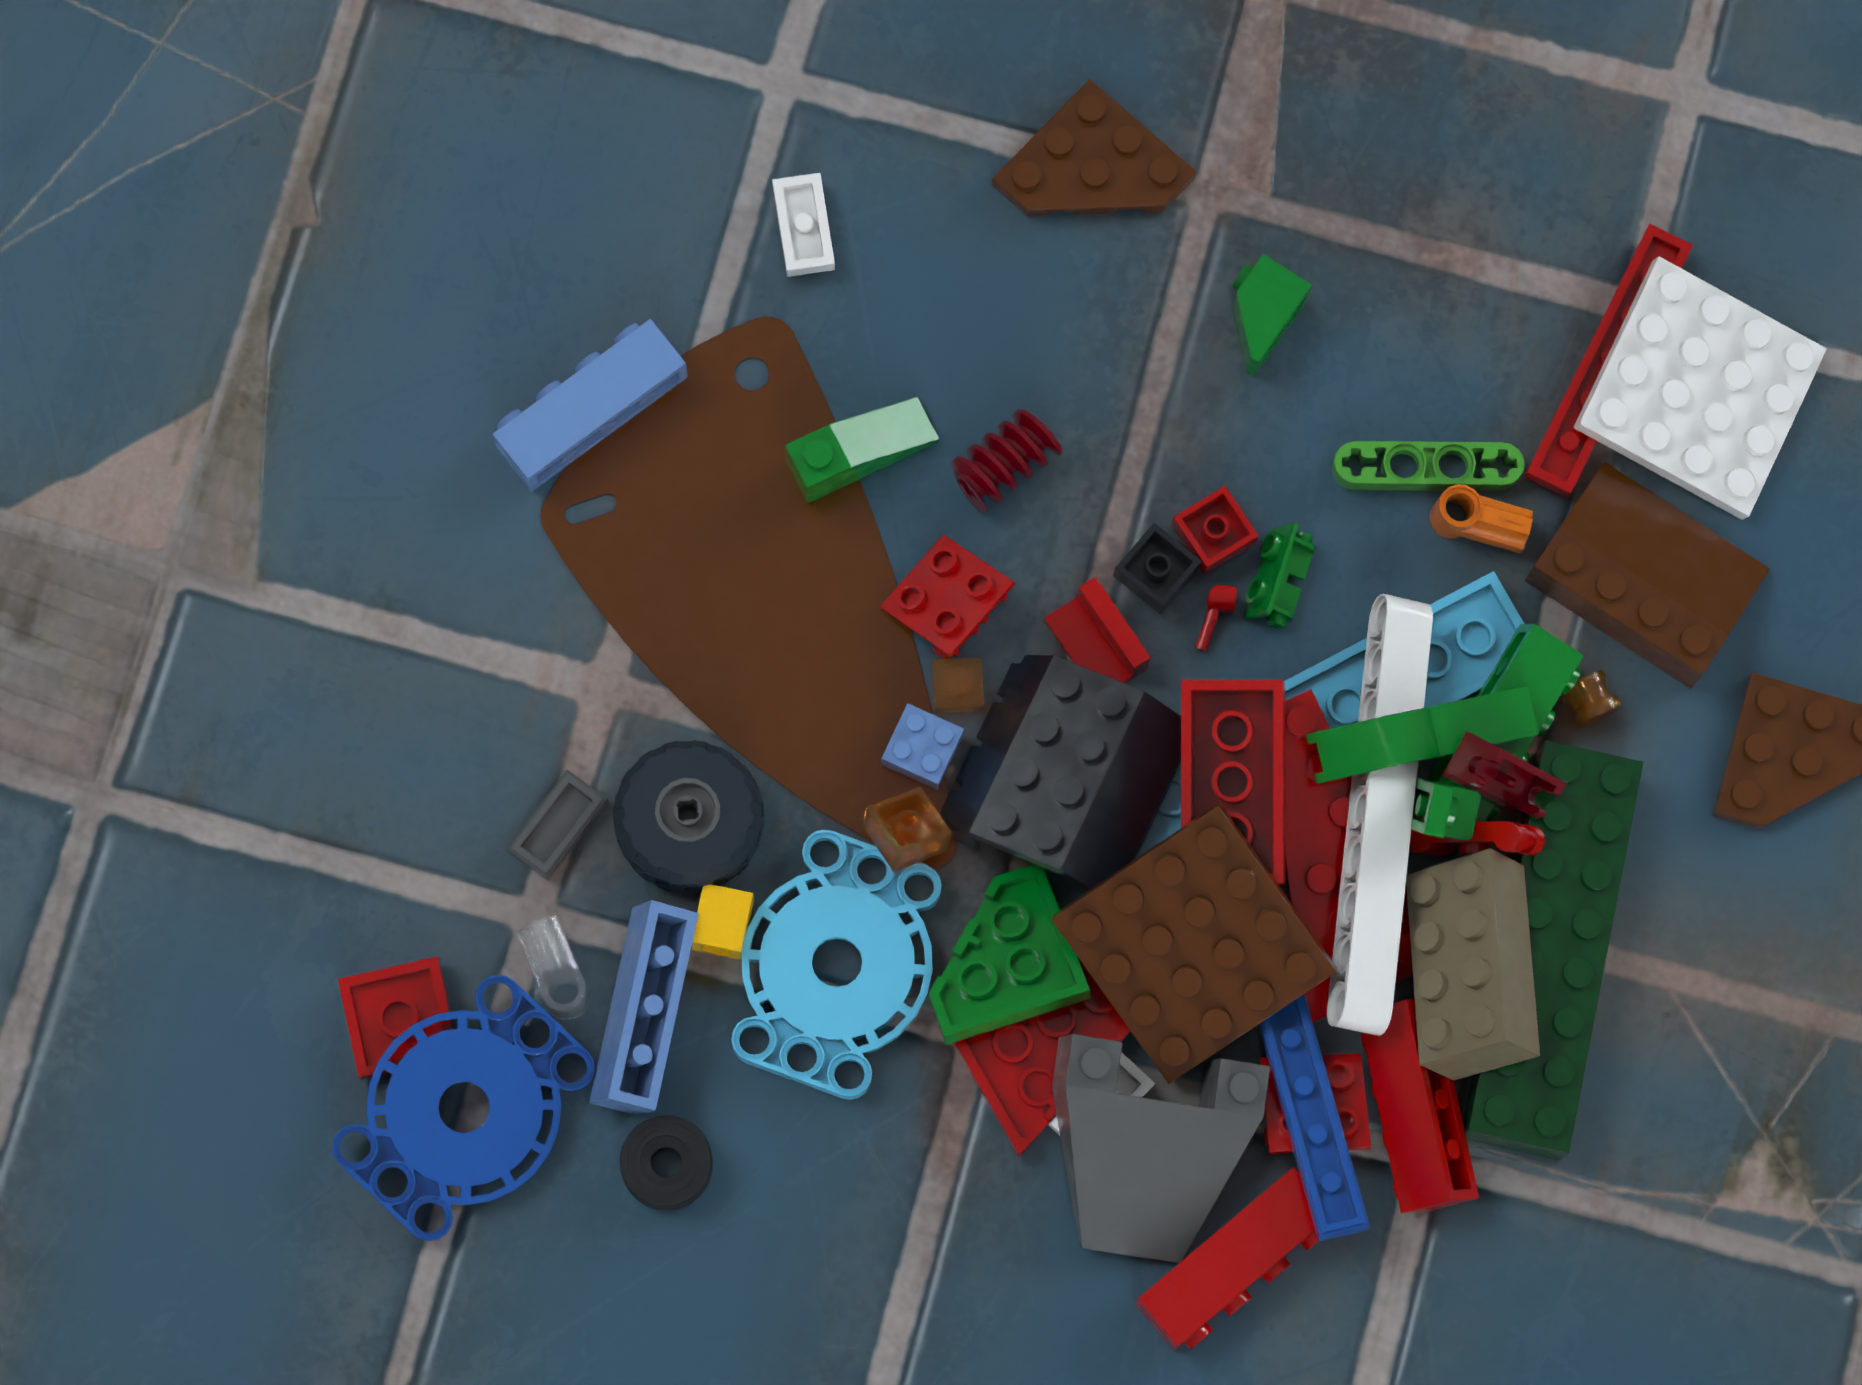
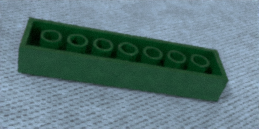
M1545 740L1535 753L1533 766L1567 784L1560 796L1549 794L1543 790L1537 793L1534 803L1543 808L1546 815L1541 818H1534L1524 813L1522 824L1537 826L1542 830L1545 837L1544 847L1537 855L1532 856L1516 852L1514 860L1524 866L1540 1056L1472 1075L1463 1125L1467 1140L1560 1160L1569 1154L1643 762Z

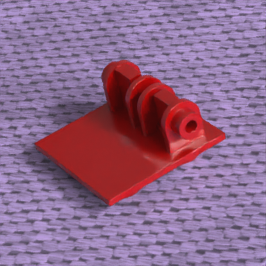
M943 534L881 604L880 608L933 644V652L942 660L947 661L950 657H957L960 654L959 648L971 634L976 635L979 632L978 626L981 623L986 624L989 621L987 616L1000 601L1004 603L1008 599L1006 594L1013 588L1015 582Z
M1361 1053L1322 1055L1348 1150L1371 1149ZM1267 1057L1260 1058L1261 1065L1270 1066ZM1270 1069L1265 1101V1148L1269 1149V1154L1294 1153Z

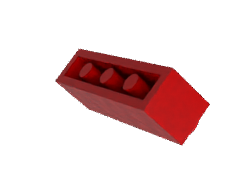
M1406 999L1393 1003L1391 1020L1385 1033L1378 1036L1361 1032V1042L1367 1054L1372 1077V1093L1377 1100L1383 1128L1382 1139L1388 1151L1394 1179L1393 1190L1399 1202L1400 1212L1403 1214L1433 1211L1478 1199V1189L1454 1080L1419 1065L1415 999Z
M1294 1167L1291 1168L1134 1302L1173 1350L1183 1342L1191 1350L1213 1331L1207 1323L1222 1309L1230 1317L1252 1298L1246 1290L1261 1276L1269 1284L1291 1265L1285 1257L1299 1244L1307 1251L1318 1242L1300 1174Z

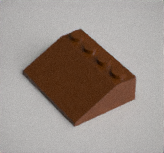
M1604 462L1525 581L1691 689L1704 674L1729 636L1770 568Z

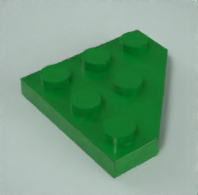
M1032 864L993 877L984 893L985 899L974 919L970 918L952 950L953 956L941 977H937L929 991L930 1003L945 1045L1091 999L1090 989L1076 953L1051 920L1052 916L1060 910L1043 867Z

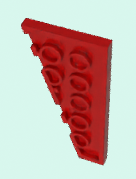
M1309 689L1285 701V885L1287 898L1332 960L1352 776L1320 784L1315 782L1314 774L1321 773L1323 770L1317 744L1307 745L1305 735L1327 730L1330 727L1312 689ZM1406 886L1395 983L1413 975ZM1330 977L1305 993L1312 1022L1327 1016Z
M1079 958L1078 960L1090 989L1091 999L953 1043L1018 1158L1056 1116L1052 1082L1059 1037L1076 1034L1123 1042L1131 1033L1128 1026Z

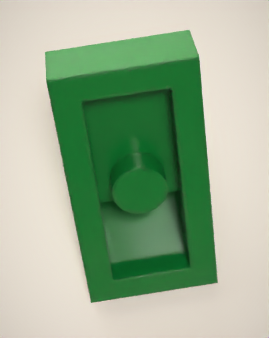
M1417 777L1411 829L1422 834L1440 838L1446 836L1465 841L1470 840L1473 836L1480 804V793L1475 790Z

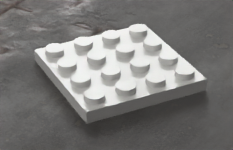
M1659 256L1652 261L1573 428L1743 520L1749 517L1827 348Z

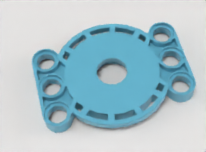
M819 830L808 836L803 844L802 858L804 866L809 873L799 875L777 888L758 908L747 928L741 953L742 980L749 1003L756 1016L744 1018L737 1023L732 1032L731 1041L734 1053L746 1064L833 1096L852 1100L865 1094L871 1085L872 1069L864 1054L877 1051L898 1038L916 1019L927 998L933 972L932 946L924 921L918 913L928 911L936 905L940 899L942 884L937 872L926 864L835 831ZM829 841L835 844L839 850L837 862L829 867L816 865L810 856L811 849L816 843ZM876 858L882 861L887 871L884 879L877 884L863 882L857 873V868L863 860ZM923 875L929 878L934 888L932 895L920 902L910 899L904 889V885L910 877ZM816 881L820 886L819 888L809 890L806 883ZM795 888L797 889L799 896L787 902L777 914L770 909L782 896ZM909 915L913 922L905 925L900 917ZM762 919H764L769 926L763 936L760 950L751 949L754 934ZM917 933L920 935L924 948L925 965L915 964L914 947L911 937ZM833 939L846 940L853 944L859 951L862 960L861 971L856 979L848 985L840 987L829 986L820 981L814 973L812 966L813 955L817 948L824 942ZM749 961L759 964L763 990L756 994L750 979ZM923 977L920 993L911 1008L905 1002L910 994L913 978ZM769 1003L774 1011L765 1013L761 1005ZM897 1014L904 1017L894 1030L878 1039L876 1032L887 1026ZM759 1027L768 1034L769 1045L766 1050L754 1055L748 1054L740 1046V1036L746 1029ZM863 1038L868 1042V1044L859 1047L854 1043V1041ZM796 1045H808L815 1051L817 1060L810 1070L805 1072L795 1071L788 1064L787 1055L790 1049ZM844 1062H855L863 1069L864 1080L857 1088L844 1089L836 1082L835 1071Z

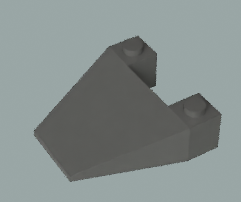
M1076 1034L1059 1037L1052 1093L1080 1248L1180 1263L1264 1117L1270 1066L1222 1058L1206 1061L1198 1107L1115 1093L1122 1042Z

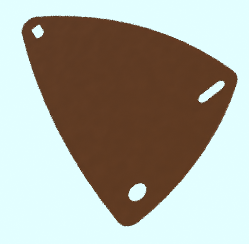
M764 316L726 330L681 355L687 366L688 377L567 465L543 503L540 514L541 525L568 569L623 641L650 671L720 738L779 784L841 825L890 852L926 864L933 869L944 867L952 860L957 849V841L952 840L947 833L941 830L943 825L936 821L948 796L946 776H944L937 791L881 765V758L907 703L931 714L932 710L911 629L880 608L881 604L897 587L880 532L860 479L807 504L786 463L785 445L824 426L835 423V419L791 328L785 322L775 317ZM747 358H757L766 364L769 370V378L763 387L757 390H747L737 383L735 370L741 361ZM604 494L614 496L617 501L616 508L612 512L577 524H571L565 519L566 509L580 502ZM915 809L922 810L926 814L935 838L918 845L914 841L907 822L908 814Z

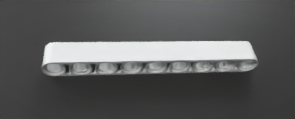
M1380 594L1374 601L1368 623L1358 722L1424 708L1433 623V611L1429 604L1388 594ZM1418 761L1352 776L1332 962L1337 967V972L1330 976L1327 1003V1019L1330 1026L1381 1036L1385 1033L1391 1020Z

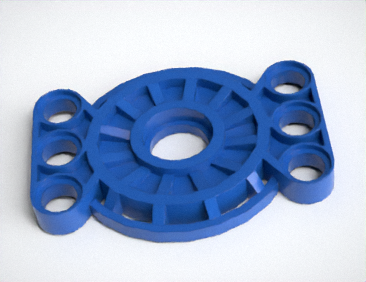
M489 976L479 984L474 997L477 1011L458 1010L433 1015L413 1024L393 1040L379 1059L369 1083L366 1105L368 1126L358 1124L345 1126L337 1132L333 1139V1156L339 1165L413 1235L421 1240H438L447 1234L453 1221L450 1204L471 1205L493 1201L515 1191L531 1178L550 1154L559 1131L562 1105L559 1089L568 1091L582 1089L589 1084L594 1076L595 1065L590 1053L514 980L507 976ZM494 983H501L507 986L513 997L510 1007L501 1013L488 1010L483 1002L485 989ZM531 1018L541 1019L549 1029L548 1040L538 1048L528 1047L520 1037L522 1024ZM457 1019V1029L441 1031L430 1037H427L423 1031V1028L439 1021ZM468 1019H478L481 1030L469 1029ZM414 1035L418 1044L404 1055L398 1065L388 1061L398 1046ZM568 1053H575L581 1056L586 1065L583 1078L575 1083L565 1082L557 1073L559 1059ZM384 1070L391 1074L386 1088L384 1105H374L376 1087ZM460 1082L473 1083L480 1087L486 1094L489 1102L488 1117L483 1125L475 1131L467 1133L455 1132L447 1127L440 1118L438 1109L440 1098L444 1091L453 1084ZM541 1086L551 1088L552 1100H543ZM543 1110H553L551 1128L545 1144L536 1141L542 1125ZM375 1115H385L387 1129L376 1128ZM351 1132L364 1134L370 1142L368 1156L356 1163L344 1159L340 1152L341 1140ZM530 1150L538 1153L539 1155L529 1169L514 1180L510 1171L523 1161ZM390 1167L402 1170L408 1181L404 1193L394 1198L381 1194L377 1186L380 1173ZM498 1178H501L505 1184L504 1187L491 1193L471 1196V1186L487 1184ZM446 1185L459 1186L460 1197L448 1196ZM429 1202L439 1205L444 1211L445 1216L441 1228L431 1233L421 1231L416 1226L414 1220L418 1207Z

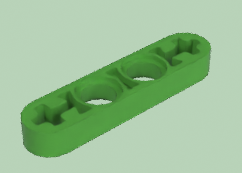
M1353 441L1347 442L1339 448L1333 459L1331 469L1337 483L1351 490L1445 491L1450 486L1461 484L1467 485L1475 489V491H1504L1516 485L1524 472L1525 462L1518 448L1504 442ZM1376 454L1383 455L1380 467L1382 477H1375L1377 467H1364L1359 476H1352L1351 469L1342 466V464L1348 462L1350 455L1358 456L1360 464H1375ZM1399 454L1409 455L1416 462L1417 472L1408 478L1399 477L1391 470L1390 460ZM1450 454L1460 457L1465 463V474L1459 478L1445 476L1439 467V460L1442 457ZM1474 455H1480L1481 457L1478 465H1492L1497 456L1504 457L1505 464L1513 466V468L1509 469L1504 478L1498 477V470L1495 468H1482L1479 478H1474L1473 474L1476 466Z

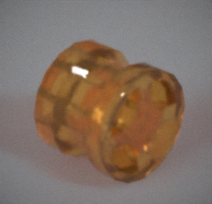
M1604 670L1593 672L1579 679L1567 694L1561 693L1560 695L1563 701L1571 704L1575 710L1574 721L1580 729L1603 719L1623 705L1619 697L1611 694L1607 688L1608 677Z

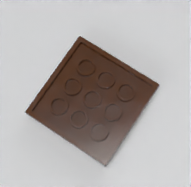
M1220 802L1071 902L1051 918L1168 1084L1337 972L1335 964Z

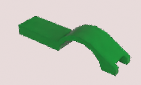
M1527 685L1306 734L1305 738L1307 745L1317 744L1323 772L1314 774L1316 784L1379 769L1454 754L1466 731L1496 745L1539 735V730Z

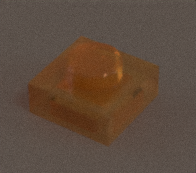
M982 658L932 660L934 712L984 710Z

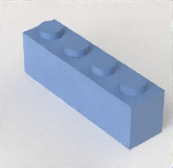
M651 319L641 326L634 323L625 328L617 335L614 340L616 344L601 355L599 352L588 355L576 366V373L563 383L557 380L548 384L537 394V402L523 412L516 409L499 421L496 426L498 430L493 433L496 448L531 492L688 377L686 362Z
M654 900L632 907L590 1096V1104L636 1116L656 1111L699 913Z

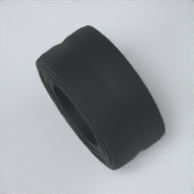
M670 1115L649 1118L638 1124L623 1143L620 1153L622 1178L633 1197L647 1207L663 1211L686 1207L702 1195L711 1179L713 1159L709 1143L700 1129L686 1119ZM662 1149H672L681 1157V1167L671 1177L658 1176L651 1166L653 1156Z

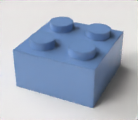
M907 703L881 758V765L938 791L963 738L964 728Z

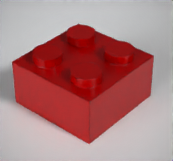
M1226 486L1175 515L1171 524L1185 547L1202 561L1200 569L1204 575L1255 545L1259 537Z

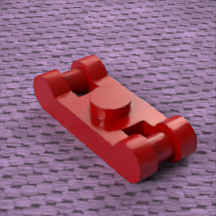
M1510 821L1475 822L1473 836L1468 841L1446 836L1444 838L1435 837L1411 829L1409 850L1419 854L1446 857L1453 852L1455 847H1459L1460 855H1471L1490 849V846H1497L1501 851L1517 852L1532 856L1537 855L1543 849L1545 837L1542 830L1537 826Z

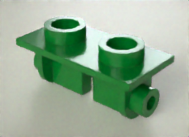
M1298 523L1272 528L1264 538L1260 548L1262 561L1257 576L1251 581L1246 592L1245 600L1248 605L1243 619L1251 620L1268 616L1266 624L1277 629H1285L1286 623L1292 622L1302 589L1287 583V579L1290 576L1299 581L1305 580L1315 551V546L1312 545L1313 536L1306 532L1297 531Z

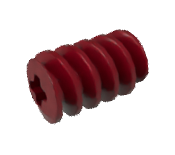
M1018 409L1012 415L1013 423L1009 421L1001 422L997 426L998 435L988 432L982 438L983 447L976 444L971 445L967 449L968 459L957 456L952 461V470L960 489L970 503L982 513L987 512L983 500L985 495L997 503L1003 499L998 485L1002 483L1012 491L1018 488L1013 476L1016 471L1028 480L1033 476L1028 464L1029 461L1033 460L1043 468L1048 465L1043 450L1048 448L1057 456L1062 454V447L1050 429L1026 410Z

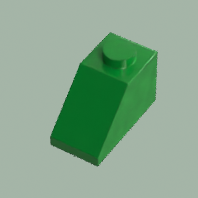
M1265 254L1261 256L1254 267L1247 263L1232 285V288L1237 291L1232 309L1246 372L1254 377L1307 302L1312 288L1310 283Z

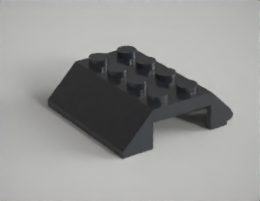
M1024 655L1021 663H1011L997 692L1003 698V701L992 703L976 736L983 743L981 746H971L955 780L958 784L962 785L961 789L950 790L936 821L943 825L941 830L947 833L954 841L976 850L979 849L981 843L990 845L1063 875L1069 888L1085 894L1136 859L1181 763V716L1143 690L1057 656Z

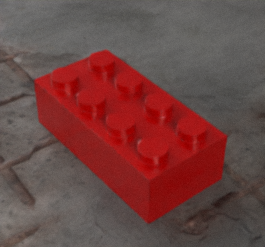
M1181 680V828L1220 802L1278 885H1285L1284 680Z

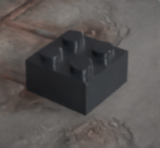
M1153 523L1115 567L1113 576L1161 614L1200 569L1202 561L1157 524Z

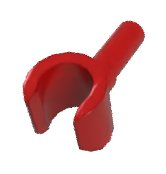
M1216 585L1210 590L1207 596L1205 620L1194 648L1206 652L1218 620V612L1234 614L1237 595L1236 587Z

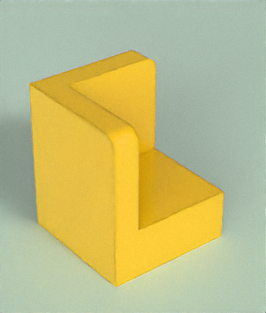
M712 884L703 886L697 911L699 914L692 941V950L742 960L741 953L754 905L753 893Z

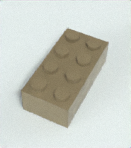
M1490 848L1407 874L1406 886L1419 1065L1452 1080H1457L1539 1057L1540 1047L1524 866Z

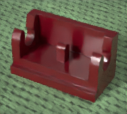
M1466 731L1443 773V776L1468 789L1478 791L1481 796L1514 813L1519 809L1534 818H1541L1546 815L1543 808L1534 803L1537 793L1543 790L1549 794L1560 796L1567 784L1469 731Z

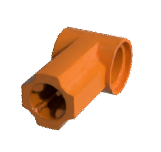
M1457 484L1446 489L1433 504L1430 510L1429 521L1433 530L1444 538L1456 539L1463 537L1520 554L1524 550L1525 543L1530 534L1533 511L1480 496L1475 489L1467 485ZM1446 503L1460 505L1465 511L1466 520L1456 521L1447 514Z

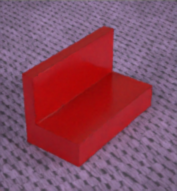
M1096 577L1079 587L1076 598L1044 617V622L1072 663L1122 683H1127L1148 669L1151 659L1150 655Z

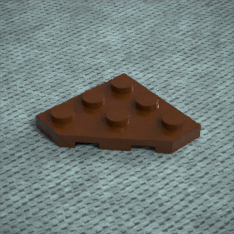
M1089 79L992 178V186L1026 216H1047V212H1076V215L1115 213V210L1144 209V212H1163L1195 179L1197 172Z
M1751 673L1746 682L1712 816L1760 830L1777 821L1782 816L1814 801L1862 774V705Z

